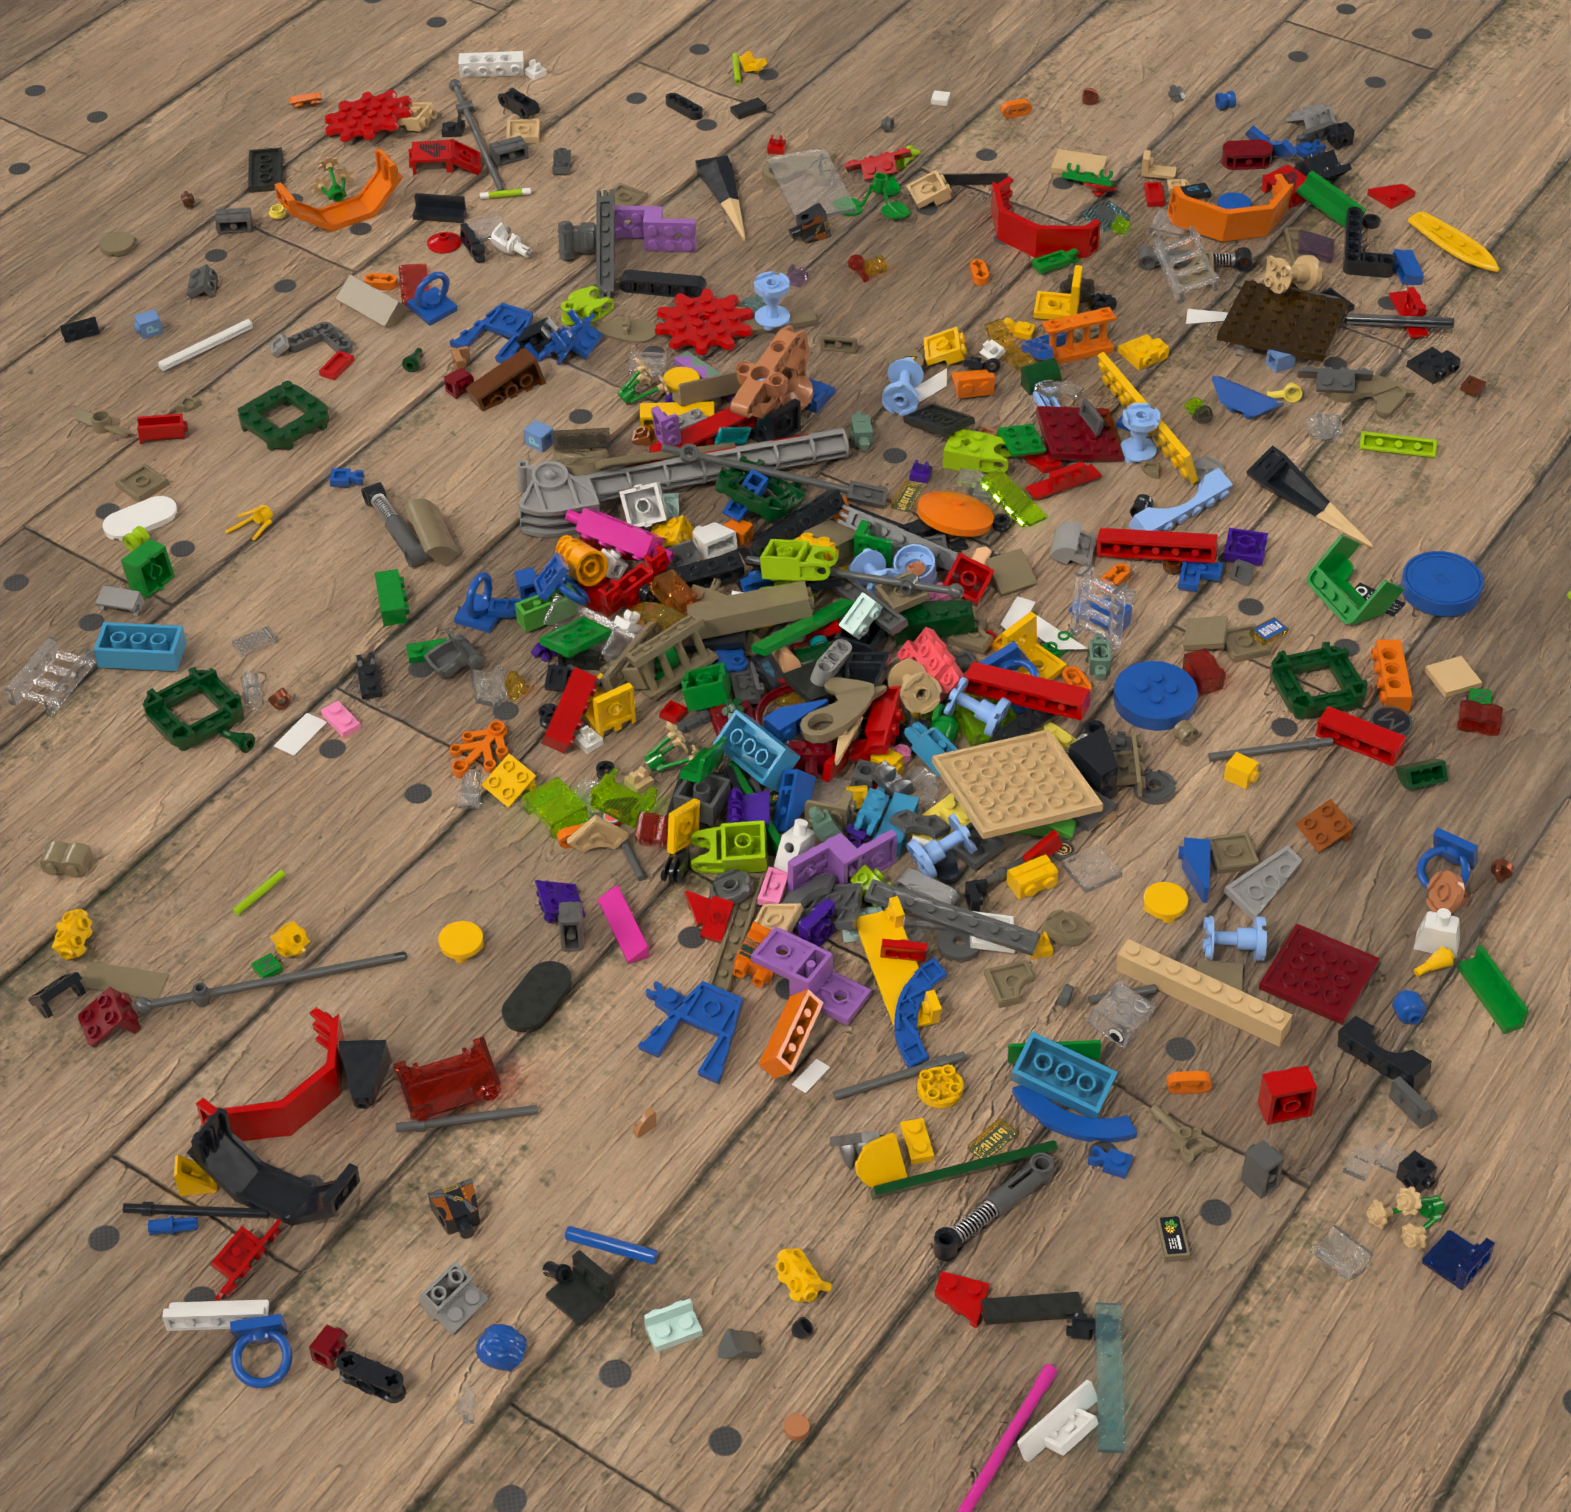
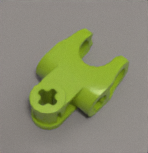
M596 286L576 290L569 295L567 301L561 303V322L568 326L575 325L567 314L570 309H573L581 320L585 316L589 318L594 313L595 316L590 322H595L614 309V300L610 297L599 299L600 289ZM608 303L607 308L602 310V306Z

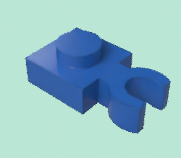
M1315 140L1312 144L1305 142L1295 146L1297 149L1296 154L1302 159L1310 154L1316 156L1318 152L1325 150L1326 144L1320 145L1321 140Z
M332 468L330 487H349L350 483L363 485L364 471L356 470L351 472V468Z
M657 981L654 982V989L657 991L646 989L647 998L654 1000L655 1006L667 1015L672 1010H676L685 999L684 996L671 987L665 991L662 984Z
M1098 1146L1092 1147V1154L1098 1157L1089 1156V1165L1094 1167L1101 1165L1103 1166L1102 1172L1123 1179L1126 1178L1133 1161V1155L1112 1148L1106 1153Z

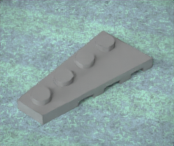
M1287 845L1227 885L1223 892L1253 921L1254 917L1261 914L1298 869L1302 859Z

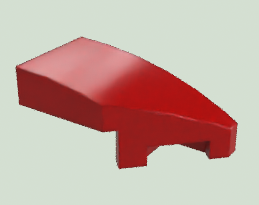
M687 890L684 892L689 910L692 911L696 927L703 926L711 899Z

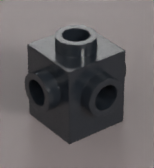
M1347 122L1337 123L1329 126L1326 138L1328 143L1335 149L1353 144L1355 130Z
M1414 1150L1399 1163L1396 1178L1406 1188L1414 1187L1415 1192L1421 1193L1425 1189H1431L1437 1180L1435 1175L1438 1167L1431 1160Z

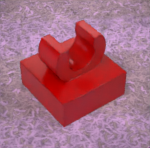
M771 135L767 146V154L784 155L786 140H783L782 135H780L779 139H774V135Z

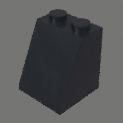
M1100 728L1070 744L1068 756L1090 787L1111 800L1116 795L1118 764L1104 728Z

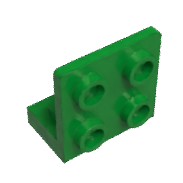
M1033 424L998 428L996 436L1003 439L1005 445L1001 447L1007 448L1011 457L1043 454L1046 452V448Z
M861 520L854 534V559L863 550L870 548L883 555L886 561L885 569H892L893 541L871 536L869 521Z

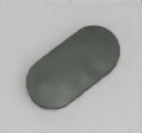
M545 961L532 967L502 1006V1017L506 1026L516 1032H527L530 1029L536 1030L540 1028L571 989L570 970L564 964L556 961Z

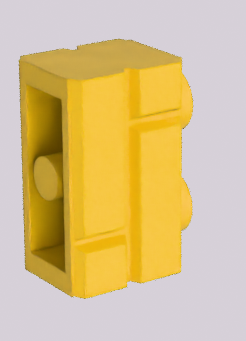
M1045 854L1007 870L1006 882L1018 899L1032 897L1038 891L1051 889L1058 883V869Z

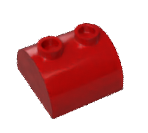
M959 552L943 585L951 586L956 583L962 585L964 593L961 598L971 600V604L977 606L995 570Z

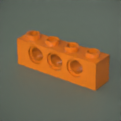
M1401 639L1376 640L1375 648L1371 649V659L1375 660L1374 674L1378 675L1377 689L1381 690L1379 694L1380 703H1383L1384 707H1395L1404 712H1410L1413 696Z

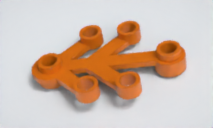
M493 721L488 725L487 729L463 732L462 741L464 744L451 745L449 748L450 755L458 758L463 752H472L464 760L458 759L452 763L453 775L457 778L466 777L469 773V767L482 753L485 760L483 763L484 771L492 773L497 766L496 761L493 760L490 745L495 740L497 745L496 757L499 760H503L509 754L503 739L508 733L507 726L502 721ZM477 738H484L482 741L475 742Z

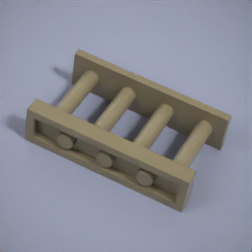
M689 614L625 655L629 663L637 669L641 668L649 686L641 691L650 700L653 701L660 698L663 693L681 683V679H684L685 671L710 666L719 658L709 648L705 649L698 632L705 624L696 614ZM691 635L699 654L689 660L681 642ZM672 646L675 647L682 663L681 666L673 671L665 655V651ZM655 657H658L665 676L655 681L648 666V662Z

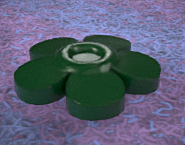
M738 697L734 700L728 698L725 701L727 707L722 709V714L730 719L736 709L744 713V707L741 706L742 699Z

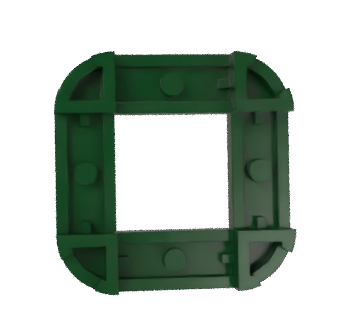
M291 381L282 382L281 385L268 390L238 408V417L242 431L246 432L249 430L266 442L267 449L274 451V448H287V451L293 449L294 441L316 428L322 431L325 430L329 421L326 404L300 386L292 384ZM281 404L286 406L293 405L305 413L282 428L277 427L262 416Z
M746 456L741 457L739 460L740 462L762 467L765 463L761 459H758L757 462L750 461ZM722 467L716 481L715 490L729 496L736 503H741L749 511L762 515L769 522L780 519L799 508L806 494V491L801 489V483L793 482L789 484L780 478L766 476L768 477L767 489L772 491L777 497L771 495L763 499L741 486L749 471L732 467L728 470Z
M1322 642V647L1315 650L1287 655L1284 650L1277 653V657L1271 662L1270 678L1286 707L1294 714L1296 719L1303 720L1305 718L1322 716L1328 706L1340 711H1347L1364 705L1368 684L1366 680H1361L1349 660L1347 648L1341 649L1330 646V642ZM1329 668L1341 688L1340 691L1311 697L1309 692L1303 691L1295 677V674Z
M196 667L188 669L189 676L158 692L153 688L146 692L147 697L142 704L147 720L171 745L178 747L181 751H186L190 747L204 742L244 719L240 695L238 693L234 694L218 678L217 672L213 668L209 670H196ZM200 692L218 709L216 712L189 726L185 722L181 723L169 710Z

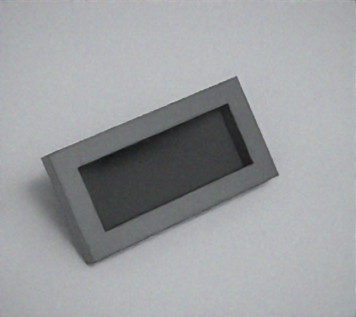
M1083 398L1079 414L1096 436H1100L1107 421L1087 398Z

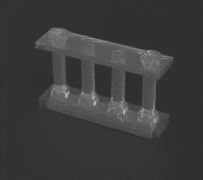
M1190 226V236L1167 244L1165 242L1162 243L1160 237L1153 239V250L1177 304L1184 302V294L1187 291L1211 284L1213 290L1217 291L1218 283L1220 282L1217 272L1214 273L1201 245L1200 233L1196 232L1193 226ZM1189 243H1193L1196 249L1175 257H1168L1167 255L1168 250ZM1197 256L1200 258L1201 264L1180 271L1173 269L1176 263ZM1205 270L1208 276L1185 285L1179 282L1181 277Z
M1086 563L1075 573L1070 633L1077 636L1082 631L1087 630L1095 635L1101 634L1104 640L1110 639V651L1112 652L1115 648H1119L1123 642L1122 630L1125 601L1128 595L1126 593L1127 583L1123 582L1117 589H1114L1095 579L1093 576L1094 566ZM1092 587L1112 596L1111 602L1093 594ZM1090 601L1110 611V618L1092 609ZM1089 616L1109 626L1108 632L1091 624Z
M49 637L6 687L5 692L9 704L17 706L23 698L40 702L45 705L47 715L51 717L87 672L93 668L95 660L92 650L87 648L81 656L67 653L59 649L56 638ZM59 658L75 664L70 669H66L52 663L55 659ZM46 671L64 676L59 683L41 678ZM35 684L52 689L48 696L29 690Z

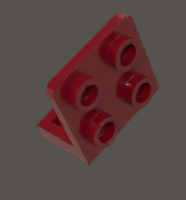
M109 987L78 1014L79 1022L89 1046L95 1047L119 1026L134 1034L141 1029L138 1015L131 1005L132 999L127 993H121Z

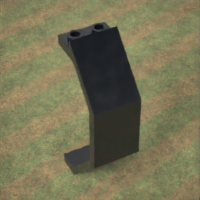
M220 1107L213 1115L208 1117L206 1124L201 1130L194 1134L191 1140L192 1147L187 1151V1154L234 1201L249 1208L264 1210L268 1216L274 1219L279 1218L283 1223L290 1226L334 1217L360 1183L358 1166L351 1163L347 1165L337 1180L314 1184L263 1162L233 1133L230 1127L228 1112Z

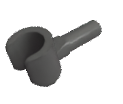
M902 705L906 715V726H912L918 719L912 717L910 711Z

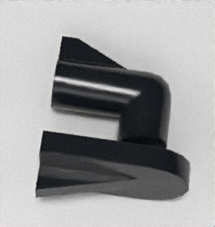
M944 532L937 534H945L947 547L951 550L968 549L964 538L950 542L949 540L954 539L955 535Z

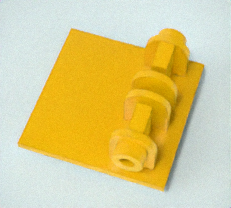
M508 754L483 782L482 786L509 808L525 789L527 791L535 790L537 786L534 780L536 775L512 755Z

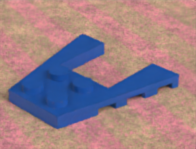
M502 302L487 313L485 319L476 321L471 329L462 331L457 339H451L450 346L454 348L470 347L484 330H488L510 338L495 356L496 362L503 363L519 352L521 346L517 343L516 339H518L525 328L531 325L534 318L533 312Z
M702 981L676 1010H672L667 1015L668 1018L660 1026L657 1025L650 1032L651 1035L644 1042L641 1041L638 1044V1048L659 1058L681 1022L714 1035L718 1038L699 1068L698 1075L719 1085L743 1005V999Z

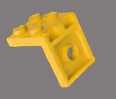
M1075 265L1071 294L1037 291L1033 318L1051 320L1078 313L1082 266Z
M1030 611L1002 633V648L1015 641L1027 655L1030 662L1035 666H1042V668L1037 669L1039 677L1053 680L1067 667L1065 662L1037 643V615ZM1024 667L1017 669L1020 673L1030 675V672Z
M626 683L611 691L606 692L604 690L593 697L590 696L587 700L590 702V706L586 714H581L588 725L602 738L604 737L603 732L611 728L614 732L621 730L622 723L629 720L632 724L636 723L633 686L630 683Z

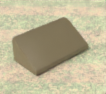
M821 334V350L856 354L858 348L856 337Z

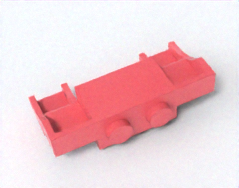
M925 627L914 642L907 640L896 656L900 662L907 658L918 661L925 668L926 673L931 674L939 682L942 688L940 704L950 695L953 688L958 689L957 685L962 676L964 677V674L956 664L955 657L946 649L947 645L940 640L933 629Z

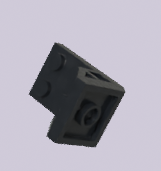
M794 398L774 412L767 414L764 418L757 417L756 426L751 429L748 437L759 443L791 437L801 431L800 401Z

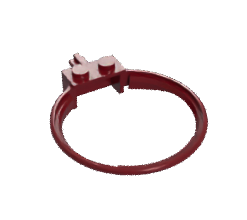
M789 684L770 691L760 700L755 712V721L763 726L762 716L768 704L782 695L795 692ZM789 741V745L785 744L800 756L792 770L799 769L815 776L816 779H818V774H823L824 762L836 752L837 743L831 744V741L825 743Z

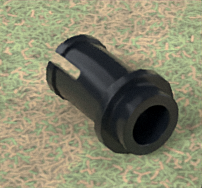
M547 1261L543 1266V1270H545L543 1274L554 1278L558 1283H566L572 1278V1270L567 1264L559 1265L555 1262Z

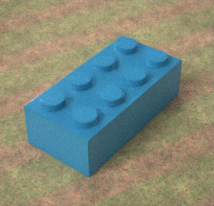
M103 622L94 647V654L98 668L178 671L187 642L183 626Z
M737 709L713 743L714 745L722 736L727 737L724 754L762 785L776 792L780 788L783 770H792L800 759L797 753L752 717Z
M1031 1031L1012 1070L1010 1080L1086 1117L1097 1118L1118 1072Z

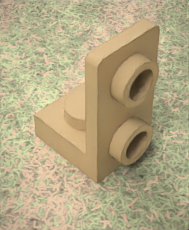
M1144 150L1141 176L1163 178L1166 180L1175 179L1176 167L1153 165V157H1150L1151 150Z

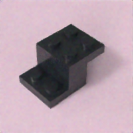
M1325 149L1318 152L1316 156L1310 154L1304 157L1303 160L1295 163L1294 169L1305 176L1313 170L1328 182H1332L1350 171L1352 167L1350 163L1344 165L1339 163L1334 150L1327 152Z

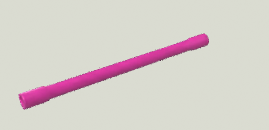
M1045 1364L1034 1381V1386L957 1512H972L1041 1397L1058 1374L1054 1366Z

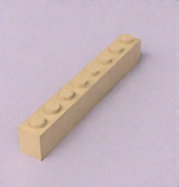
M1130 939L1126 941L1117 954L1116 971L1146 985L1155 984L1157 990L1280 1047L1290 1031L1292 1014Z

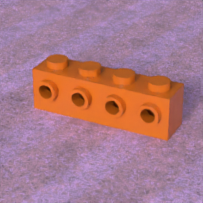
M809 989L789 997L758 1064L773 1079L793 1072L821 1010L823 1002Z

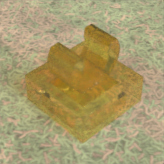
M510 671L502 688L510 699L517 700L520 693H527L529 686L525 685V680L520 677L517 671Z

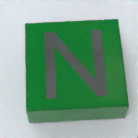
M1470 688L1469 707L1490 710L1491 690Z
M271 953L251 963L252 969L261 979L276 976L283 972L281 964Z

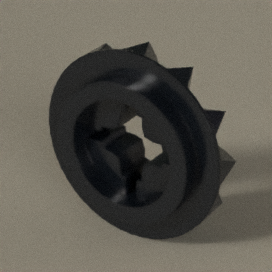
M1097 293L1096 295H1091V298L1088 300V306L1091 310L1110 307L1113 311L1117 306L1116 298L1112 297L1111 294Z

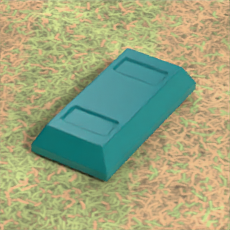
M720 427L715 438V444L730 442L746 444L752 428Z

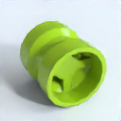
M137 526L132 530V533H127L122 537L124 545L131 552L150 539L148 532L142 526Z

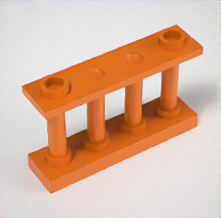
M1110 307L1042 322V326L1050 335L1049 345L1053 347V358H1055L1058 365L1095 357L1102 352L1105 354L1114 352V346L1106 336L1107 323L1117 319ZM1100 324L1099 338L1090 340L1091 326ZM1083 328L1082 342L1073 343L1074 330ZM1066 332V345L1056 347L1057 333Z

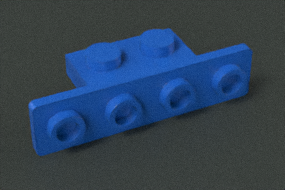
M594 313L589 318L587 316L584 317L582 320L584 327L576 333L575 338L570 337L571 343L567 346V350H561L557 356L560 357L557 361L558 365H560L570 349L586 360L603 335L589 325L595 316Z

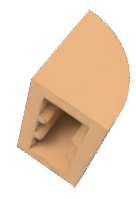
M786 646L772 653L783 673L801 667L800 661Z

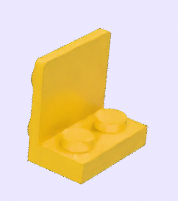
M684 515L677 518L673 517L661 524L657 523L651 528V533L665 538L662 545L663 548L674 546L690 539L693 540L692 532L694 528Z

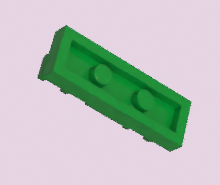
M1068 163V172H1062L1061 178L1114 187L1115 181L1109 180L1113 176V171H1109V175L1105 177L1104 169H1101L1099 172L1100 177H1096L1093 172L1084 171V174L1078 173L1080 171V165L1078 164L1073 171L1071 169L1072 163Z

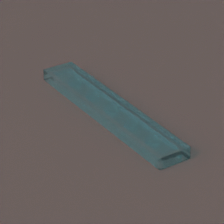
M1096 1302L1098 1452L1124 1453L1121 1303Z

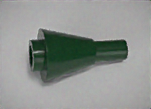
M416 348L414 353L403 359L402 365L406 371L416 372L419 370L420 356L423 352L421 348Z
M226 729L221 732L222 737L230 740L243 753H248L254 747L255 737L251 733L231 732Z

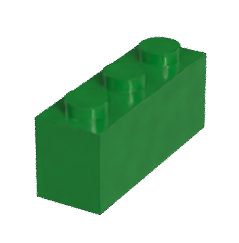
M398 569L375 572L383 626L407 623L406 615L410 614L408 603H404V601H408L406 589L402 590V588H405L404 577H399Z

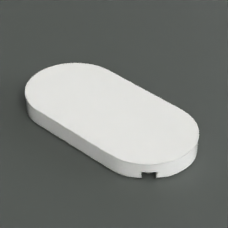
M156 496L112 513L103 522L104 534L109 539L114 540L115 538L123 541L122 537L127 533H132V530L137 526H142L149 532L166 525L175 518L177 513L176 503L169 497Z

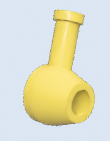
M1290 382L1285 386L1284 390L1266 391V394L1274 399L1285 398L1288 402H1297L1302 397V390L1299 385Z

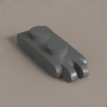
M1330 120L1303 130L1302 134L1297 135L1296 146L1305 142L1312 144L1315 140H1321V142L1327 140L1326 136L1329 126L1336 123Z

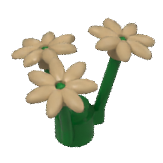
M327 157L326 161H319L318 169L323 168V171H329L333 185L329 190L326 185L330 183V180L325 181V176H322L320 180L315 177L316 183L310 185V187L314 188L312 194L318 192L321 196L324 192L329 200L340 202L347 196L345 192L347 180H354L350 176L353 174V171H347L346 166L343 167L342 171L334 168V165L340 164L337 158L330 159V157Z
M634 358L639 367L633 369L635 374L618 392L624 403L631 402L634 404L637 400L657 391L665 390L668 395L670 393L668 387L665 385L663 377L659 375L661 384L641 395L634 396L637 393L633 388L638 383L643 382L644 385L647 383L651 386V378L646 376L645 370L653 374V371L647 365H644L643 361Z
M669 721L666 722L667 725L665 726L670 731L667 734L668 736L644 756L647 765L652 771L657 769L658 772H661L664 769L688 763L699 753L698 747L693 744L692 755H689V758L667 764L663 763L666 761L664 754L674 748L677 749L681 746L682 750L686 754L688 753L683 732L679 731L677 726ZM670 740H674L670 746L662 751L660 750Z

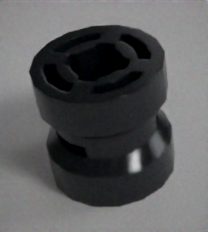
M1146 494L1138 495L1130 509L1131 516L1133 517L1148 507L1153 508V499Z

